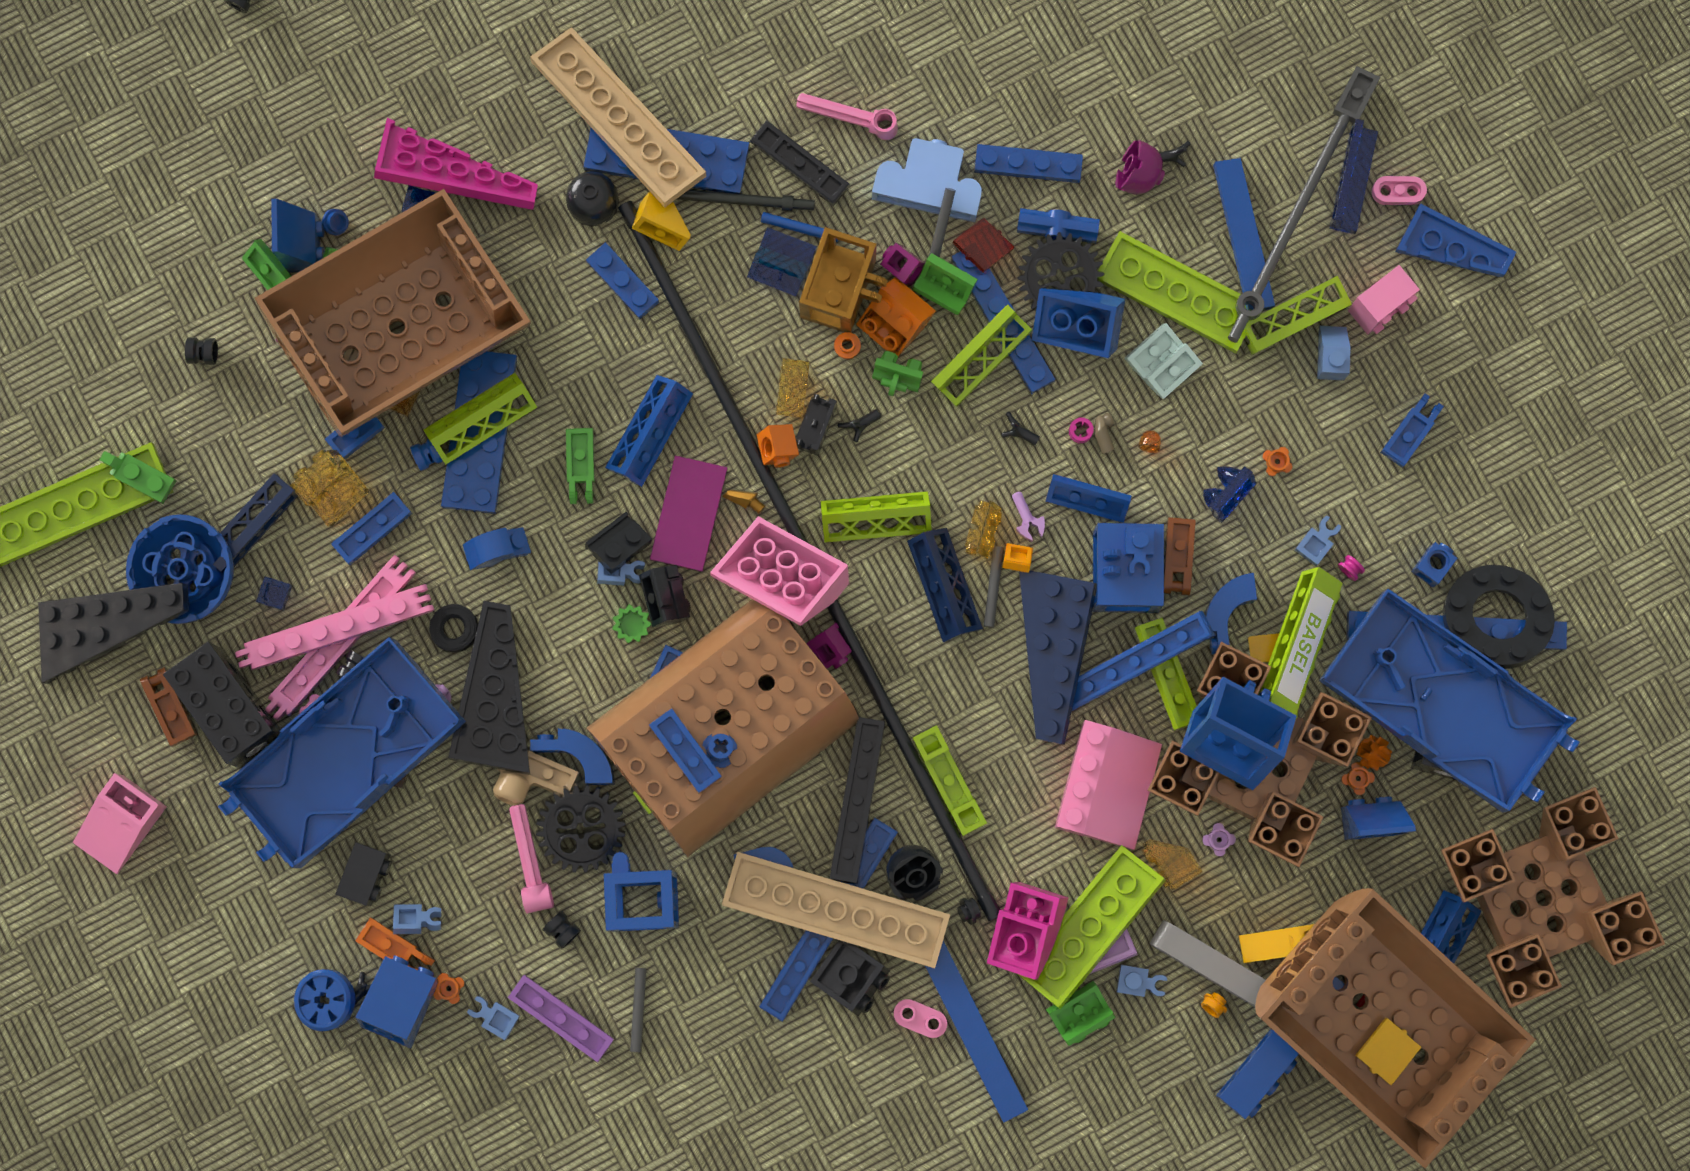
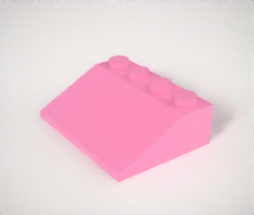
M759 516L710 572L712 577L800 626L834 603L849 584L847 564Z
M1085 720L1081 726L1055 828L1135 850L1150 793L1147 790L1154 778L1162 744L1113 727Z

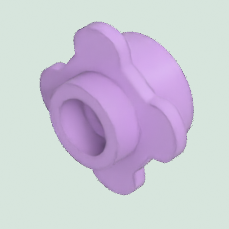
M1217 823L1213 825V830L1208 835L1203 836L1202 841L1205 846H1210L1214 850L1216 856H1223L1225 850L1235 843L1236 838L1234 834H1230L1224 829L1223 824ZM1218 837L1222 839L1221 842H1217Z

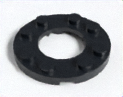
M1485 565L1467 571L1452 585L1443 606L1445 628L1504 669L1520 667L1534 660L1547 646L1554 630V610L1545 590L1526 573L1508 566ZM1491 592L1510 595L1515 602L1520 603L1526 616L1525 627L1522 632L1508 639L1492 638L1483 633L1476 625L1473 617V605L1476 600L1484 594Z

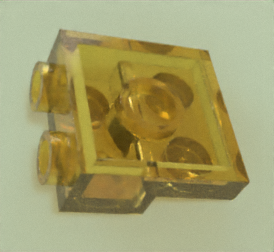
M321 450L313 456L312 460L314 463L308 469L303 467L293 475L295 481L290 486L306 506L313 507L327 526H333L370 491L337 450Z

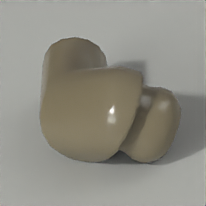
M1105 413L1102 416L1098 415L1095 419V437L1102 454L1115 449L1107 430L1108 427L1114 425L1113 418L1109 413Z

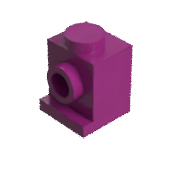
M896 242L885 250L882 256L883 260L880 263L881 266L900 281L911 286L919 277L925 265L924 261ZM907 259L905 265L901 267V261Z
M837 623L806 643L826 669L832 665L835 669L839 668L849 661L846 656L852 652L837 630L839 628Z

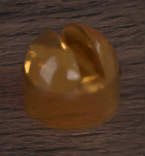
M1146 431L1141 436L1138 447L1145 452L1157 453L1160 451L1161 437L1155 431Z

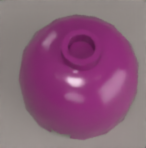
M1133 141L1121 160L1125 162L1123 172L1118 169L1115 184L1116 188L1134 195L1144 194L1152 190L1155 185H1160L1165 171L1162 170L1163 161L1159 151L1144 141Z

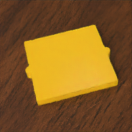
M1385 1017L1355 1056L1370 1068L1371 1073H1376L1389 1085H1392L1421 1049V1046L1407 1035L1406 1030L1400 1029Z

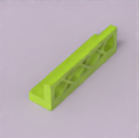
M1336 276L1262 313L1258 318L1249 320L1244 331L1251 343L1247 345L1251 355L1352 305L1339 277ZM1334 284L1340 296V299L1334 302L1322 299L1325 288ZM1320 291L1318 297L1312 295ZM1304 298L1316 301L1314 310L1310 314L1298 311L1301 300ZM1296 303L1294 309L1288 307V306H1290V305ZM1320 303L1326 304V306L1319 309ZM1280 310L1293 313L1290 323L1286 326L1275 323L1277 313ZM1272 315L1271 321L1264 319ZM1297 315L1302 316V318L1295 321ZM1257 322L1269 325L1266 336L1257 340L1250 326ZM1273 327L1279 328L1271 333Z
M1007 304L931 382L958 407L1033 330ZM1015 320L1024 331L1017 338H1006V327ZM1002 332V338H996ZM991 342H1002V353L998 357H987V346ZM1006 342H1012V343L1006 348ZM983 351V357H977ZM972 361H983V372L979 376H968V366ZM987 361H993V362L987 367ZM954 380H964V391L955 398L946 388ZM968 380H974V381L968 386Z
M513 373L423 430L446 465L536 409L537 406L517 374ZM523 394L528 403L519 409L511 408L513 400ZM495 411L503 412L502 419L499 422H488L491 413ZM472 425L481 426L478 435L473 438L465 437L467 428ZM448 440L457 441L456 448L445 455L440 445Z
M928 491L821 501L824 543L915 535L932 530ZM925 515L926 525L914 526L908 522L913 516ZM887 518H894L899 521L893 528H887L882 525ZM867 520L872 524L867 530H859L855 527L859 521ZM841 523L845 528L838 533H829L828 524Z
M1163 618L1135 627L1140 643L1167 629ZM1175 656L1151 669L1172 726L1174 730L1188 727L1192 712L1197 705L1178 656Z

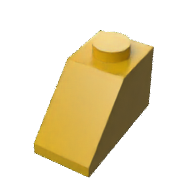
M649 191L639 204L632 229L680 251L690 239L691 234L674 202L664 207Z

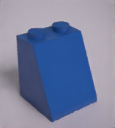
M385 956L355 1018L360 1027L411 1049L438 982L433 977L434 973L426 968L419 967L416 970L409 967V962L403 958L393 956L391 959Z

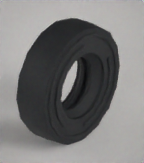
M449 604L441 607L434 613L430 620L429 632L431 639L437 647L446 652L458 653L465 651L473 645L478 622L470 609L459 604ZM452 618H458L464 624L463 634L455 639L447 637L444 633L445 623Z

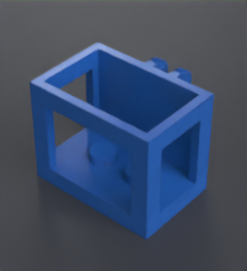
M1097 523L1093 531V583H1097L1093 612L1158 613L1164 606V524ZM1127 526L1154 527V555L1146 556V560L1150 564L1148 575H1144V567L1141 564L1134 566L1133 575H1130L1128 572V566L1133 560V556L1125 555V528Z
M1222 677L1193 710L1180 752L1254 790L1285 758L1297 716L1270 702V690L1265 688L1259 695L1255 694V682L1249 680L1246 686L1242 687ZM1280 740L1278 749L1273 747Z
M620 851L619 853L616 852L612 857V873H604L606 931L679 928L677 873L672 870L631 872L630 860L627 854ZM661 885V891L657 892L658 908L662 909V916L624 918L623 887Z

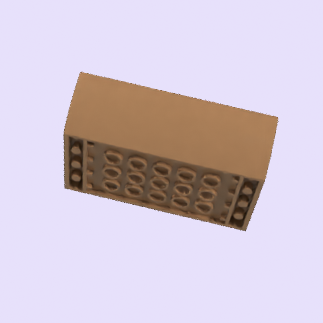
M1370 888L1354 891L1335 901L1260 986L1255 1003L1256 1014L1424 1168L1431 1163L1536 1040L1374 889ZM1337 975H1343L1345 977L1344 987L1335 990L1332 984L1333 979ZM1363 993L1365 996L1364 1005L1360 1008H1355L1353 1005L1354 996ZM1385 1017L1400 1029L1406 1030L1407 1035L1425 1051L1424 1060L1420 1063H1415L1412 1059L1392 1085H1389L1376 1073H1371L1370 1068L1355 1056Z

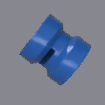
M429 438L424 444L420 445L417 443L410 446L420 471L429 468V465L434 462L438 464L443 462Z

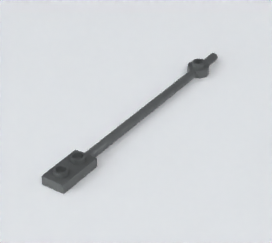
M1356 66L1333 111V114L1339 116V119L1252 291L1242 293L1237 300L1236 311L1239 316L1228 336L1230 341L1237 343L1247 322L1261 315L1264 309V300L1261 295L1348 123L1352 122L1357 125L1379 82L1380 76ZM1245 305H1252L1254 310H1247Z

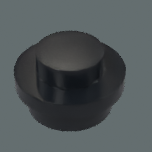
M973 898L960 899V906L957 907L960 918L963 922L967 921L970 925L975 924L977 919L981 918L977 902Z

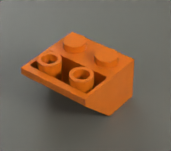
M895 277L878 291L882 295L881 302H871L856 325L885 350L896 353L899 357L922 332L936 310Z

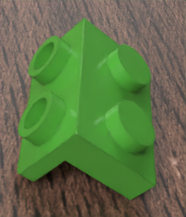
M931 253L912 289L955 315H959L969 300L978 279Z
M1094 981L1075 991L1061 1009L1055 1005L1046 1009L1068 1046L1073 1043H1079L1093 1031L1106 1027L1116 1017Z

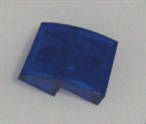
M767 227L759 250L754 256L747 278L797 296L818 246Z

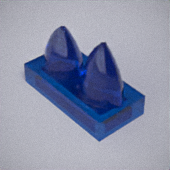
M1230 466L1217 467L1218 477L1225 486V489L1209 488L1203 490L1206 505L1210 508L1213 517L1221 523L1257 484L1253 472L1245 466L1241 470Z

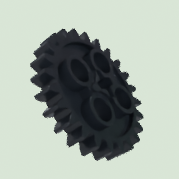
M1058 232L1056 240H1053L1051 235L1047 234V243L1044 244L1042 240L1037 239L1039 248L1036 249L1029 246L1028 249L1032 255L1022 256L1027 264L1019 265L1018 268L1025 271V275L1017 277V280L1025 281V285L1020 287L1019 290H1027L1029 293L1025 296L1024 301L1034 300L1031 309L1037 307L1039 289H1046L1048 286L1053 285L1059 290L1073 291L1070 283L1075 277H1080L1085 281V289L1081 292L1098 293L1095 288L1104 286L1102 282L1097 281L1098 277L1105 275V272L1097 271V267L1101 266L1103 261H1094L1098 251L1089 253L1088 250L1091 247V243L1083 247L1081 245V236L1074 242L1072 241V233L1068 234L1066 240L1062 238L1061 232ZM1068 251L1074 252L1077 256V263L1071 267L1066 266L1062 260L1064 253ZM1040 260L1050 262L1052 269L1049 274L1043 275L1038 272L1037 264ZM1079 267L1084 268L1083 272L1067 276L1065 283L1055 280L1043 285L1038 284L1039 280L1055 276L1057 269L1067 272Z
M575 783L574 791L571 792L566 786H563L564 794L560 795L554 791L555 801L546 799L545 804L548 809L540 808L539 813L545 817L536 821L537 825L543 827L536 831V836L544 837L539 841V847L548 846L544 852L545 857L553 854L552 864H556L561 860L563 870L569 864L572 865L573 873H576L578 866H582L584 872L587 873L588 865L590 864L598 870V861L601 860L607 865V855L614 856L616 854L613 847H622V842L617 837H625V831L618 828L626 824L625 820L617 818L623 814V810H614L618 801L612 800L608 802L609 792L604 793L602 796L599 795V786L593 792L589 791V783H586L583 790H580L578 784ZM590 807H596L601 811V814L593 819L587 817L585 812ZM561 811H570L573 814V818L568 822L561 821L558 818V814ZM578 823H583V826L586 827L584 833H579V830L576 829ZM600 823H604V824H605V827H602V828H600V827H591V826L598 825V824H600ZM558 828L571 829L563 831L561 833H558L556 831ZM593 834H599L604 840L600 845H593L589 842V837ZM571 837L576 841V845L568 849L561 845V841L564 838Z

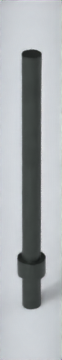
M688 190L677 198V200L774 207L793 212V209L814 211L815 200L796 199L792 195L771 197Z

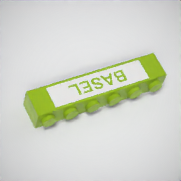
M1320 567L1301 572L1268 663L1271 669L1258 693L1259 695L1265 688L1270 690L1269 701L1295 714L1297 717L1301 700L1306 694L1308 680L1315 669L1314 663L1318 652L1323 646V638L1327 627L1331 623V615L1335 604L1340 598L1339 593L1343 584Z

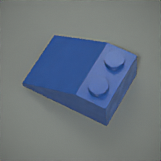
M271 199L272 252L289 273H297L321 260L325 251L324 247H321L320 237H324L325 230L322 221H320L316 213L279 199Z
M1041 288L1039 289L1032 341L1109 358L1118 347L1125 299L1102 293Z
M1392 797L1375 798L1376 803L1365 804V799L1349 800L1348 806L1341 807L1344 840L1398 836L1416 831L1415 824L1402 802H1392Z

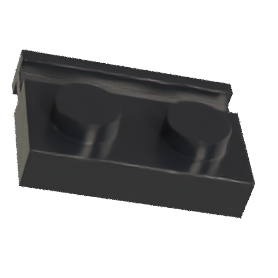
M627 512L619 516L585 544V548L593 553V556L610 574L618 570L652 542V538L635 520L628 516Z

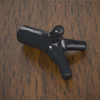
M1187 141L1175 149L1159 152L1162 161H1172L1184 167L1186 162L1180 159L1179 155L1186 152L1191 143Z
M875 409L859 419L838 423L837 426L838 428H854L855 436L853 441L858 442L863 430L868 425L879 420L881 415Z
M1008 411L1006 416L1011 423L1012 429L1001 433L1002 438L1009 436L1019 437L1036 445L1040 436L1023 427L1012 416L1011 412Z
M360 972L359 981L354 989L355 1005L367 994L371 984L367 985L365 982V972Z

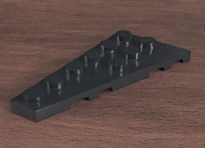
M483 601L459 707V714L466 722L454 732L448 758L453 761L530 775L511 606Z

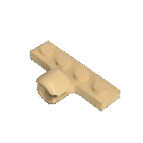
M528 751L530 775L498 769L500 775L493 788L496 798L514 806L523 804L532 786H538L552 793L556 791L560 795L564 794L563 786H566L571 792L579 772Z

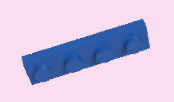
M977 144L974 173L1080 183L1083 155Z

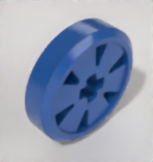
M322 969L307 974L296 988L294 996L295 1010L301 1022L310 1029L316 1031L335 1030L344 1025L353 1013L355 1007L353 986L345 975L336 970ZM326 995V998H329V1004L320 1003V997Z

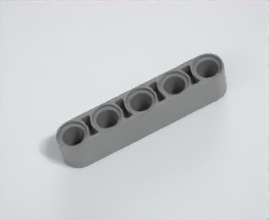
M1165 920L1162 921L1149 943L1151 946L1255 1007L1260 986L1266 981L1264 978Z

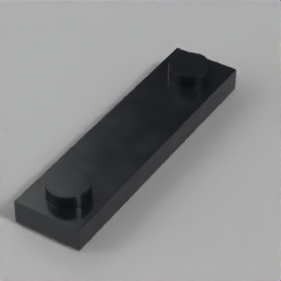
M767 120L750 140L751 144L832 206L837 203L850 187L846 180Z

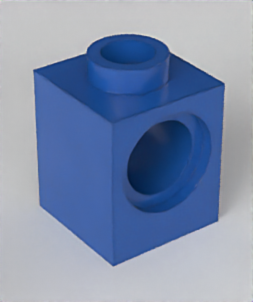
M1435 542L1429 546L1411 572L1433 588L1441 582L1458 558L1453 555L1454 551L1443 543L1438 544ZM1432 556L1440 559L1442 563L1441 569H1435L1431 566L1430 558Z

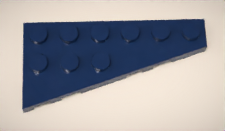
M1031 570L1029 573L1019 571L1036 739L1065 745L1097 591V583Z

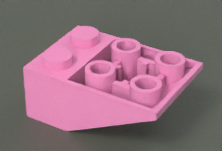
M114 773L97 796L73 843L115 874H118L167 806L124 775Z

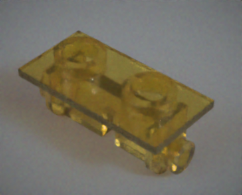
M979 501V505L975 506L971 524L980 527L979 530L969 528L964 546L967 548L966 553L976 555L978 553L983 558L988 559L989 552L994 548V534L996 527L1001 523L1002 512L1001 507L993 501Z

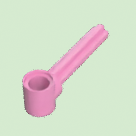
M804 93L798 96L796 104L798 109L869 128V133L876 134L882 140H890L898 132L896 116L889 109H875L874 113ZM888 120L892 122V125L887 129H882L879 127L880 122Z
M524 804L511 806L509 811L526 887L521 889L525 912L528 914L554 908L550 885L547 882L542 883L526 807Z

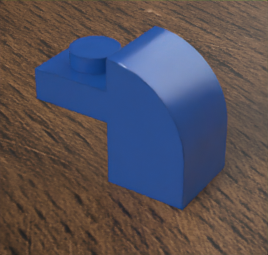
M523 527L509 530L507 528L496 529L476 536L463 544L470 570L492 567L502 560L522 557L531 553Z

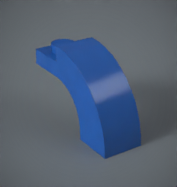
M1254 573L1232 579L1209 602L1204 615L1215 634L1214 638H1210L1212 655L1216 653L1220 642L1229 645L1228 620L1232 611L1241 605L1251 604L1257 600Z
M558 728V739H554V735L542 734L537 735V740H530V751L533 753H568L575 756L583 766L585 784L615 785L614 772L608 757L587 736L573 730Z

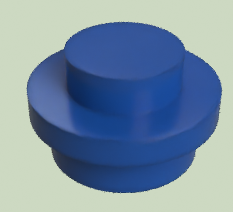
M330 209L324 214L322 225L328 234L340 235L348 228L349 220L342 210Z

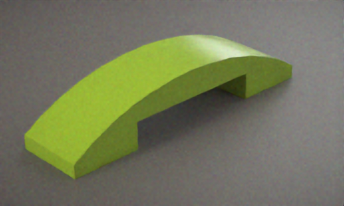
M936 725L912 737L939 794L962 836L987 824L950 754L938 726Z

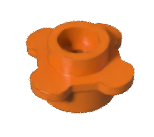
M1280 447L1273 451L1266 450L1263 453L1262 458L1266 461V473L1269 476H1275L1279 472L1289 473L1292 470L1293 466L1290 463L1287 448ZM1276 459L1280 460L1279 464L1275 463Z
M1355 762L1351 765V770L1344 774L1341 780L1344 785H1349L1354 789L1356 795H1362L1365 793V788L1369 783L1374 782L1375 776L1372 772L1363 768L1360 762ZM1356 776L1361 778L1360 781L1356 780Z
M446 973L440 974L437 978L438 984L433 994L436 1000H449L451 1004L458 1003L460 1001V989L464 987V980L461 977H449ZM447 986L451 987V991L446 990Z

